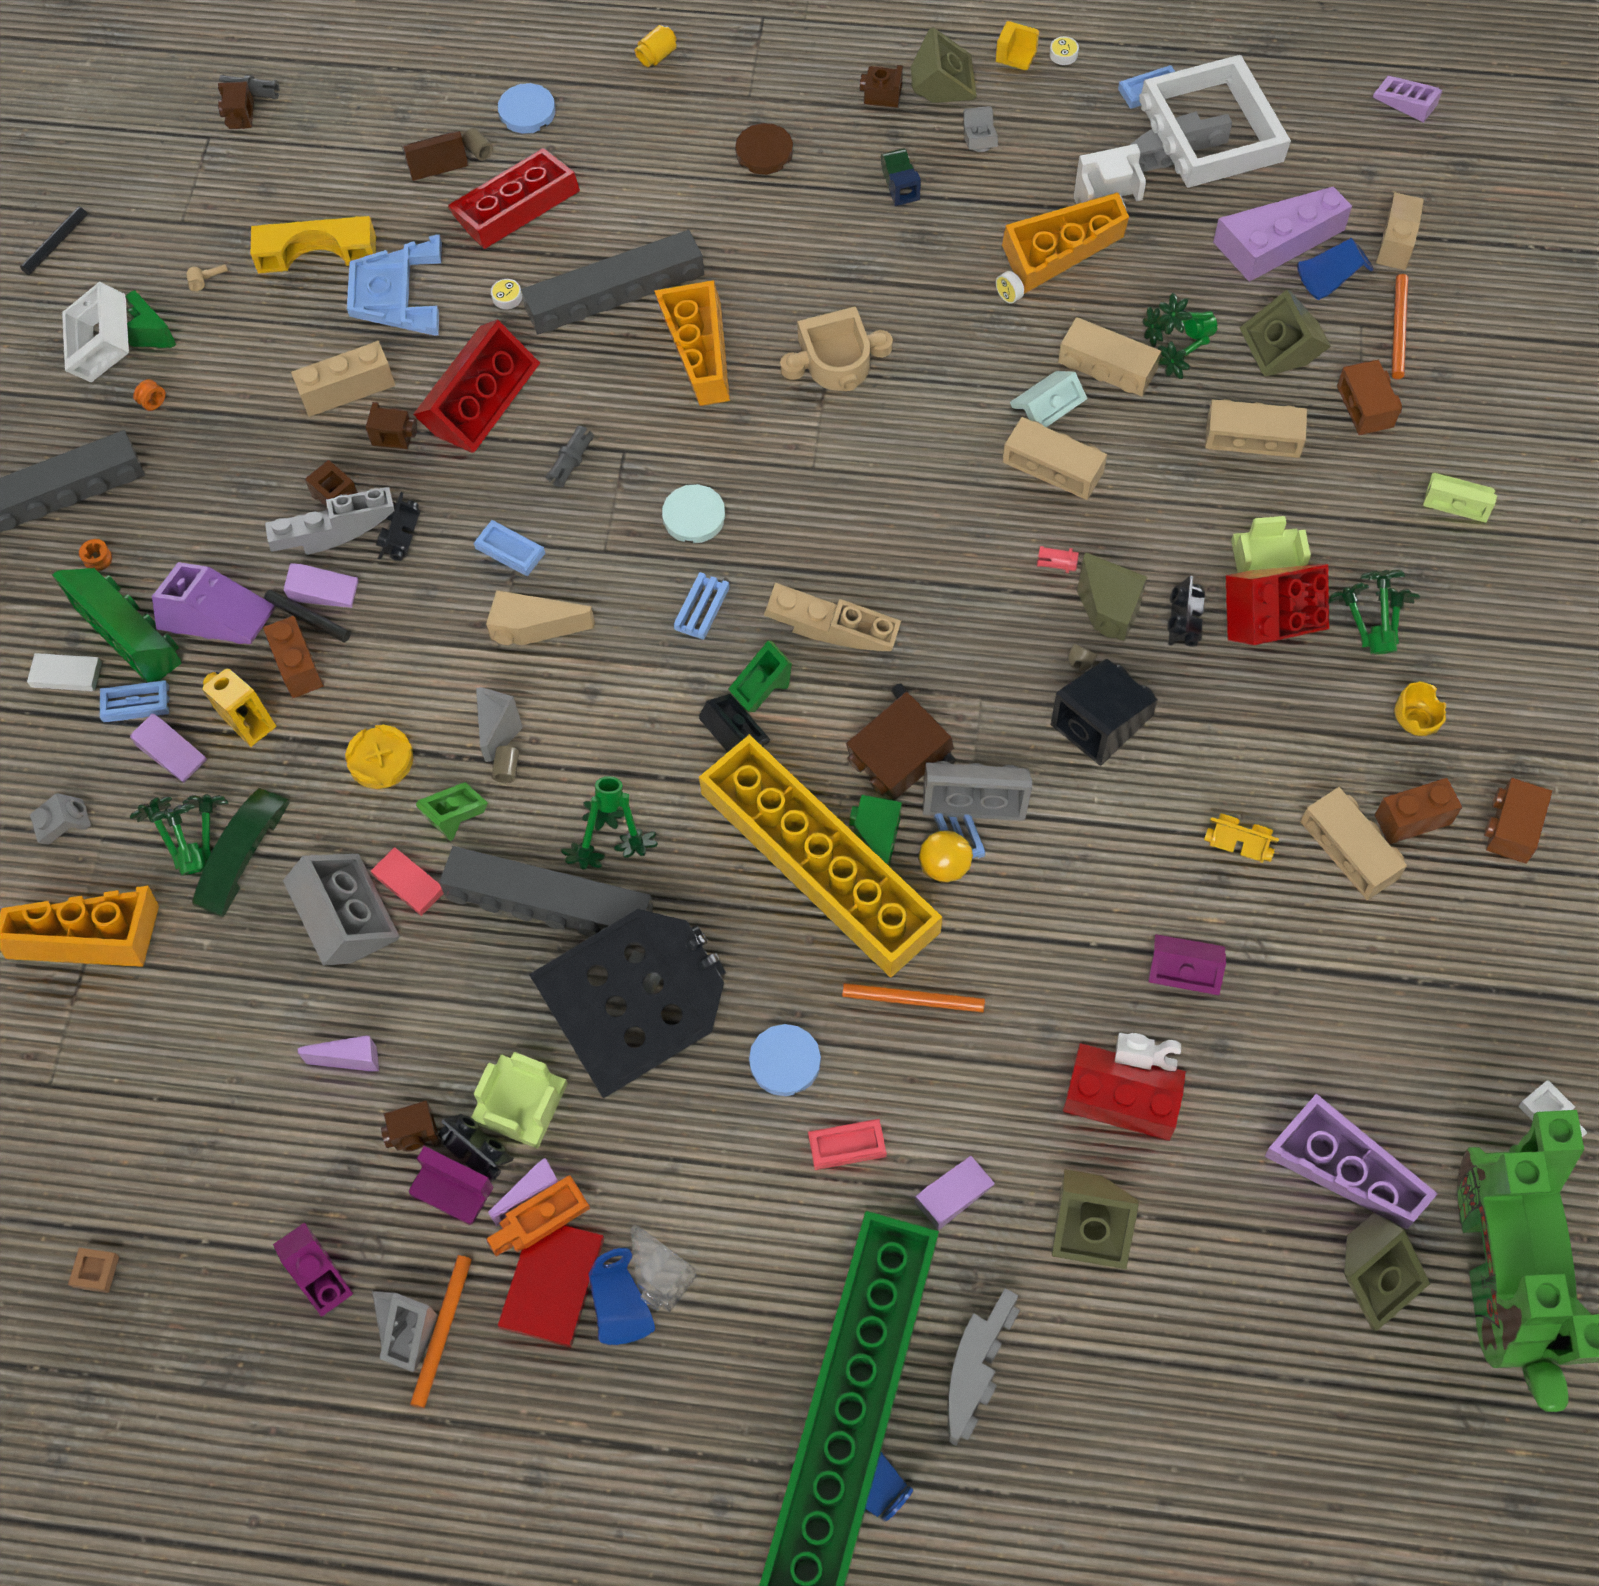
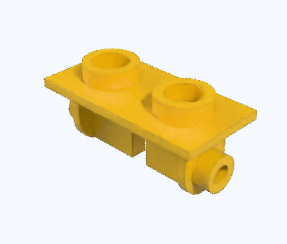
M1220 813L1218 819L1211 817L1210 822L1215 823L1216 826L1215 829H1207L1204 841L1210 842L1209 846L1233 853L1236 842L1240 841L1243 842L1240 852L1241 856L1257 860L1260 863H1263L1264 860L1271 862L1275 849L1269 847L1270 841L1274 843L1279 841V838L1272 836L1274 830L1253 824L1251 830L1239 826L1240 819Z

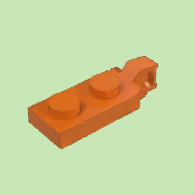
M568 1175L506 1213V1218L499 1222L502 1229L486 1238L496 1257L512 1247L518 1252L530 1247L585 1213L590 1207L571 1175Z

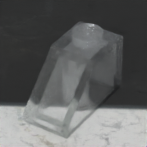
M634 1224L630 1231L636 1281L640 1291L643 1292L640 1298L654 1310L658 1311L660 1307H663L670 1313L697 1277L695 1268L638 1225Z

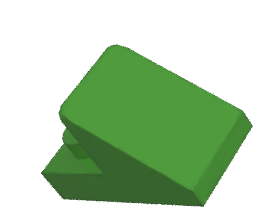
M464 782L418 800L416 807L448 840L452 841L460 822L484 813L488 802Z

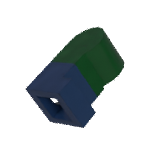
M903 148L881 154L882 171L894 205L898 206L920 200L921 179L918 172L914 171L912 164H910L906 149ZM911 188L912 191L909 194L900 195V189Z

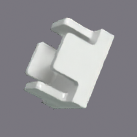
M1137 144L1079 156L1074 191L1076 204L1117 192L1120 197L1133 194L1136 201L1143 200L1146 180L1139 165L1140 150Z

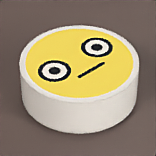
M1066 36L1058 37L1051 43L1050 58L1059 65L1072 64L1078 57L1079 45L1073 38Z
M1006 271L996 278L997 291L1004 301L1014 303L1023 297V283L1014 272Z
M502 279L497 281L491 288L493 303L498 308L512 309L518 306L522 300L520 285L515 280Z

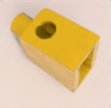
M224 669L220 673L212 672L204 678L202 690L220 717L250 747L277 727L256 692L230 669ZM240 706H244L248 710L245 717L236 711Z

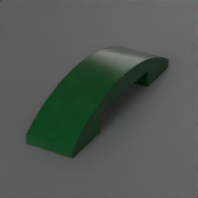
M258 788L243 803L224 829L208 858L192 900L194 906L221 917L225 916L240 890L237 884L239 878L268 828L271 830L276 828L290 803L289 799Z

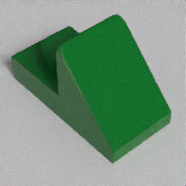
M135 290L125 295L130 307L127 309V313L132 319L127 323L129 345L133 347H174L176 343L168 326Z
M768 640L728 690L748 712H756L775 688L787 689L789 687L792 663L772 641Z

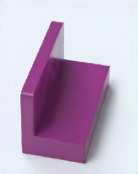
M1156 934L1148 983L1220 995L1226 967L1225 947Z
M424 1146L417 1157L422 1168L408 1191L409 1194L468 1225H472L494 1188L489 1178Z

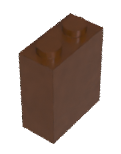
M907 691L846 743L849 752L847 759L859 773L864 770L872 778L869 782L877 793L881 796L886 793L893 801L924 776L926 763L941 761L954 750L952 737Z

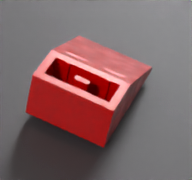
M1328 564L1250 570L1226 575L1228 641L1259 645L1328 630Z

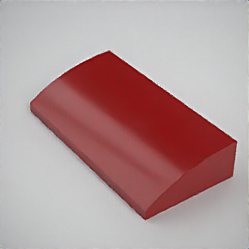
M542 148L452 202L448 207L467 233L483 249H486L578 193L580 189L575 172L546 149Z

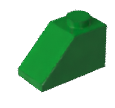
M861 794L859 807L852 806L849 826H853L854 834L890 867L901 820L902 802Z

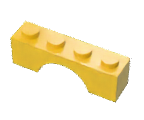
M370 216L251 226L250 254L258 274L288 271L296 258L313 250L334 252L343 259L346 266H349L352 260L376 253V234Z

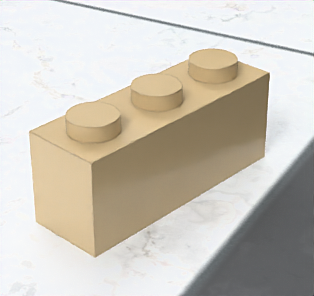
M1076 317L1061 342L1058 363L1065 365L1069 369L1078 370L1090 375L1098 381H1105L1117 386L1125 392L1134 393L1142 397L1157 372L1161 351Z
M379 341L291 372L308 417L396 386Z
M1212 399L1207 416L1205 449L1300 458L1306 441L1307 408Z
M1021 417L1006 441L1003 454V463L1085 500H1088L1103 475L1107 454L1101 452L1098 448L1087 446L1072 439L1067 434L1055 432L1037 421H1031L1024 417Z
M1338 787L1307 807L1301 819V824L1366 900H1369L1400 879L1407 867L1403 855L1397 848L1391 847L1382 837L1379 827L1362 814L1352 796L1346 795Z

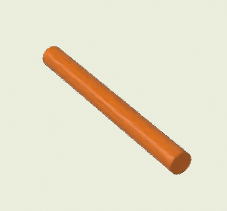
M1406 274L1396 276L1392 378L1402 379L1405 373L1408 276Z
M848 983L843 985L842 997L984 1013V998Z
M457 1256L410 1402L412 1406L425 1409L472 1259L468 1257Z

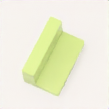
M1432 473L1423 506L1486 523L1495 506L1497 495L1494 494V488Z

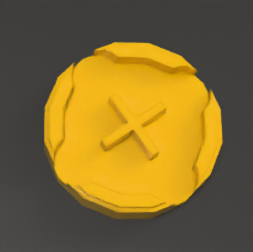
M384 724L375 725V728L369 730L365 728L359 731L350 740L345 752L347 768L353 779L362 786L372 789L389 788L401 782L410 772L414 761L413 748L406 735L396 727Z

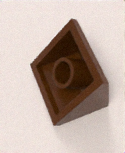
M460 131L446 133L401 146L412 181L468 166Z

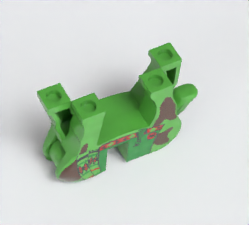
M1577 1110L1536 1112L1533 1115L1532 1125L1527 1135L1522 1137L1519 1145L1511 1146L1509 1152L1485 1153L1480 1147H1468L1463 1155L1457 1179V1200L1463 1233H1482L1486 1258L1485 1263L1469 1271L1477 1333L1482 1352L1488 1364L1493 1368L1522 1367L1528 1390L1533 1395L1538 1406L1545 1412L1563 1411L1568 1405L1567 1382L1563 1371L1558 1365L1599 1363V1314L1591 1315L1577 1299L1572 1249L1560 1191L1584 1151Z

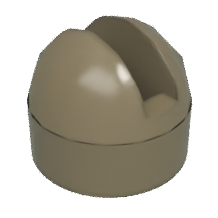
M1074 643L1068 655V662L1073 667L1076 660L1081 661L1082 663L1078 671H1085L1093 665L1097 654Z

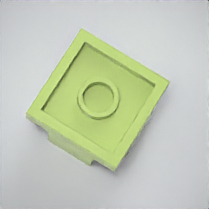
M1285 516L1255 518L1249 532L1236 533L1232 536L1231 542L1237 573L1250 570L1308 565L1311 553L1306 530H1284L1287 523Z
M513 1052L511 1058L500 1055L496 1065L490 1062L487 1064L475 1089L474 1096L477 1100V1106L471 1118L477 1122L478 1126L538 1149L568 1085L567 1080L551 1074L545 1063Z

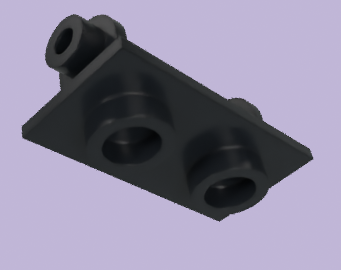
M401 492L397 501L393 502L395 511L386 518L389 520L387 529L382 527L376 542V546L381 547L378 556L380 560L384 552L390 554V557L396 561H402L403 557H406L413 535L401 530L414 531L420 510L418 503L402 501L404 492Z
M1191 575L1179 585H1176L1170 595L1172 609L1167 625L1169 646H1172L1179 640H1183L1186 646L1195 647L1202 639L1203 619L1194 617L1192 614L1197 616L1203 614L1205 591L1202 590L1201 585L1193 584V576Z
M459 1114L441 1121L445 1125L438 1133V1136L441 1138V1144L459 1159H463L469 1150L472 1154L465 1164L470 1169L488 1177L491 1182L501 1173V1170L497 1168L498 1166L513 1161L514 1158L505 1151L503 1144L483 1133L478 1128L477 1122L471 1117Z

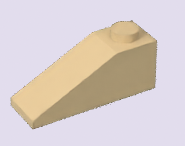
M1394 192L1376 264L1406 270L1415 245L1424 199Z
M496 590L486 625L491 640L502 645H526L594 628L595 621L591 606Z

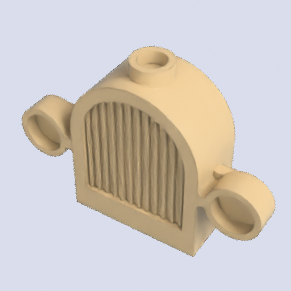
M856 306L797 321L798 341L802 352L787 353L781 358V374L789 380H796L804 375L805 369H809L812 378L820 386L834 391H851L866 379L870 369V353L875 357L888 356L892 351L893 338L890 333L884 330H877L867 335Z

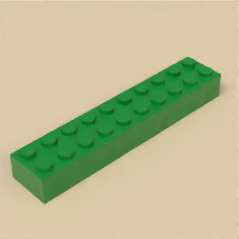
M865 1211L759 1586H846L935 1253L939 1231Z

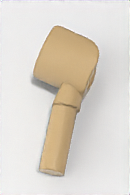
M226 264L203 271L198 267L189 268L186 273L189 289L191 291L202 290L205 287V279L228 271Z

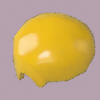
M1421 681L1409 683L1398 696L1394 714L1398 723L1408 733L1416 736H1428L1436 733L1445 723L1446 703L1440 702L1437 699V688Z
M943 830L937 831L926 838L920 846L918 860L926 876L939 882L948 883L961 879L971 867L973 853L969 842L963 836L954 831Z

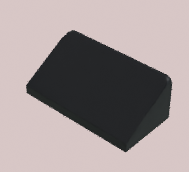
M731 694L706 701L699 715L700 721L727 752L749 734L762 747L770 741L769 737Z

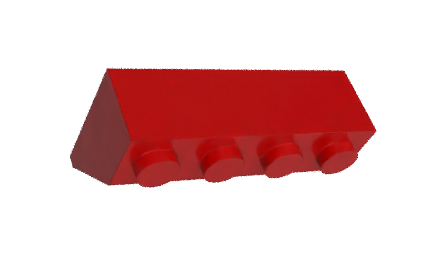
M498 319L481 325L413 415L436 437L470 453H474L539 366L540 362Z

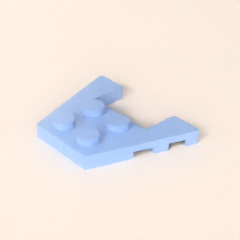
M440 234L429 236L430 241L418 245L415 244V241L404 244V249L389 254L387 250L350 261L347 298L349 317L429 335H439L438 307H408L410 265L441 263L442 241Z

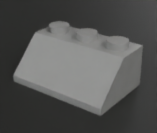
M945 761L926 763L923 788V815L935 816V814L940 813L947 817L970 815L972 818L1025 821L1032 791V778L1029 768H1019L1014 765L993 767L984 766L980 763L958 765Z
M359 854L302 856L283 880L323 966L353 963L397 941L400 937Z

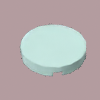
M699 484L685 485L674 490L666 498L662 507L663 524L668 533L678 541L705 542L716 536L724 525V502L720 495L710 487Z

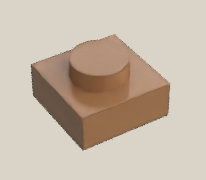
M79 1248L68 1285L77 1289L109 1293L119 1256L112 1252Z

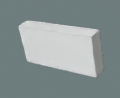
M35 653L27 683L30 687L95 691L102 662L99 657Z

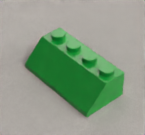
M95 568L59 570L52 574L72 607L146 683L160 681L182 664L176 653L179 649L176 642L167 633L161 636L157 632L155 621L148 614L142 616L138 612L140 608L131 596L126 594L123 597L118 592L121 589L110 575L103 577Z

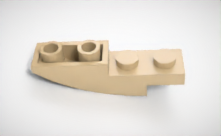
M778 583L774 584L764 613L766 617L794 626L792 633L839 646L874 651H892L901 620L839 599L838 603L834 604Z

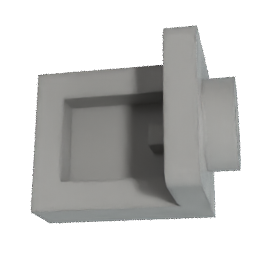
M992 107L964 109V139L969 150L985 152L992 147H998V135L993 126Z
M59 793L54 794L30 814L38 843L46 845L51 844L71 827L86 830L91 826L84 801L80 798Z

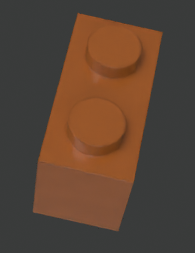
M1379 359L1343 367L1337 388L1358 435L1394 428L1398 416L1402 412V403L1399 396L1394 394L1389 373L1383 370Z
M295 616L263 627L283 681L292 698L324 687Z
M1444 778L1384 797L1375 813V817L1390 845L1452 825L1462 809V805L1448 778Z
M1511 778L1504 789L1499 787L1492 807L1497 808L1495 818H1489L1484 832V836L1489 838L1486 851L1527 864L1537 850L1552 790L1515 778Z

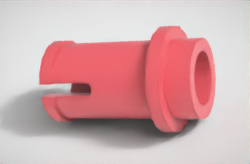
M1040 546L1037 567L1063 569L1068 574L1070 571L1076 572L1079 552H1073V548H1069V551Z

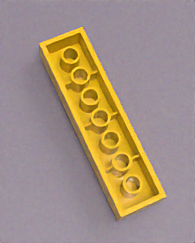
M750 734L699 776L701 795L890 978L941 933L942 916Z

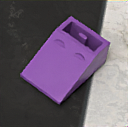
M181 562L175 565L152 595L157 630L169 631L174 634L201 636L206 639L233 641L237 644H252L275 610V606L214 569Z

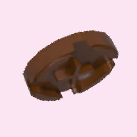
M760 123L752 125L743 130L738 136L735 146L736 157L742 167L744 165L749 168V171L752 173L765 175L776 173L783 169V165L787 162L789 164L791 161L793 142L790 134L784 128L775 124Z

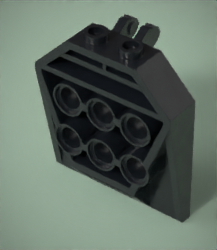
M636 909L529 974L603 1099L712 1033L724 985L721 976L726 974V971L716 953L707 955L703 945L708 943V939L701 932L698 925L691 928L686 920ZM638 944L644 948L645 956L641 962L630 963L625 959V951L630 945ZM597 966L605 968L608 972L607 981L600 986H594L588 980L590 970ZM649 975H658L663 979L664 986L657 994H649L643 988V982ZM613 997H621L627 1004L625 1013L619 1017L609 1015L606 1010L608 1001ZM675 1005L681 1009L682 1019L678 1024L668 1025L662 1020L661 1013L666 1006ZM633 1027H638L645 1033L644 1043L637 1048H631L625 1042L626 1032Z

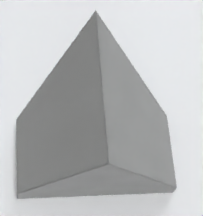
M480 687L476 688L480 748L485 762H490L494 760L496 748L507 746L521 731L523 726L513 696Z
M372 1291L382 1347L379 1359L414 1372L432 1336L438 1315L430 1306L400 1294Z

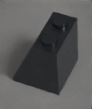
M1105 659L1056 693L1050 725L1098 765L1102 766L1154 715L1158 699L1147 686L1140 685L1133 680L1122 666L1115 665L1109 659Z

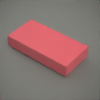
M396 847L371 870L372 875L420 916L444 894L437 881Z
M880 1119L808 1132L815 1170L887 1157Z

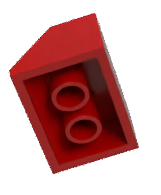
M1080 1043L1063 1112L1170 1141L1176 1129L1183 1098L1186 1071L1179 1069L1167 1071L1155 1065H1152L1151 1070L1115 1063L1116 1052Z

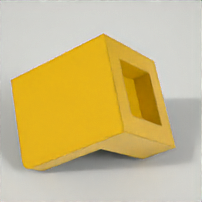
M1007 21L997 40L995 62L1028 70L1037 52L1039 30Z

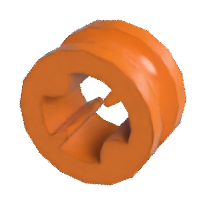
M146 379L135 388L133 398L144 409L153 411L161 406L166 392L155 381Z
M100 539L88 540L79 549V557L86 568H95L97 571H102L111 564L112 554L105 542ZM95 552H97L98 555L101 554L97 558H94L93 556L91 557V555Z

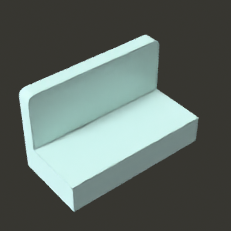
M1055 371L1012 400L1010 404L1012 408L1024 409L1029 420L1037 421L1044 427H1048L1087 400V396L1076 372Z

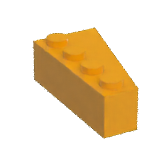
M1117 192L1005 225L1002 247L1013 272L1018 275L1023 283L1024 294L1122 239L1126 231L1129 215Z
M714 280L655 290L654 292L663 318L699 406L730 401L721 302Z
M149 885L136 887V891L119 893L118 890L104 892V896L83 899L82 896L69 897L66 902L56 904L44 901L5 907L0 912V951L5 959L143 967L159 905Z

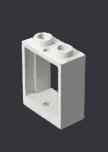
M98 282L62 312L66 372L93 382L129 353L126 298L124 293ZM99 322V334L94 337L93 326Z

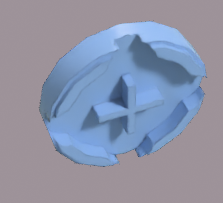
M532 83L516 85L502 94L498 102L499 118L513 132L521 134L535 133L540 131L541 126L546 124L547 127L552 122L555 116L554 98L550 91L541 85Z
M782 1024L770 1027L758 1035L751 1046L749 1064L755 1081L762 1089L773 1095L786 1097L795 1095V1093L803 1089L806 1090L813 1084L819 1074L821 1056L818 1044L809 1032L798 1026Z

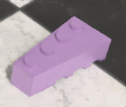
M1329 187L1221 217L1218 219L1213 243L1250 282L1344 231L1352 205L1334 187Z
M1318 1094L1314 1095L1273 1142L1265 1155L1266 1158L1406 1229L1414 1223L1438 1194Z

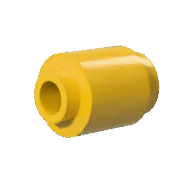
M661 25L655 27L638 42V46L634 50L638 60L648 68L660 63L676 49L675 41L677 39L674 32L669 27Z

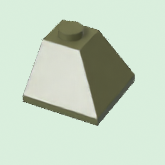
M934 27L930 28L910 68L911 85L914 92L932 103L974 100L977 94L971 54Z
M1288 289L1240 327L1262 374L1266 377L1307 366L1331 347L1318 321Z
M1085 553L1077 588L1079 598L1095 630L1100 631L1101 634L1108 638H1117L1125 641L1140 610L1147 577Z
M1064 1169L1052 1257L1127 1269L1139 1200L1102 1175Z
M1373 1213L1347 1235L1344 1275L1371 1329L1378 1331L1428 1287L1430 1282L1403 1228Z

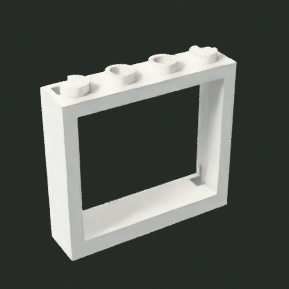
M1241 55L1144 80L1142 92L1139 95V101L1142 105L1141 110L1146 112L1151 121L1153 132L1158 134L1163 143L1164 152L1172 159L1176 173L1180 174L1187 188L1284 162L1291 140ZM1227 83L1260 142L1197 158L1165 99Z

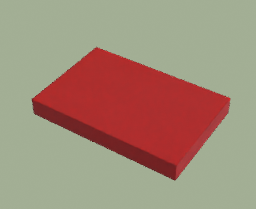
M564 1225L530 1247L522 1249L498 1322L499 1329L571 1348L590 1288L588 1274L595 1260L600 1255L605 1239L604 1236Z

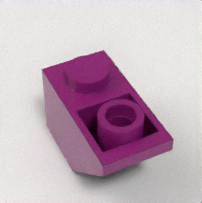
M305 1222L273 1244L281 1263L321 1317L353 1295L342 1275Z

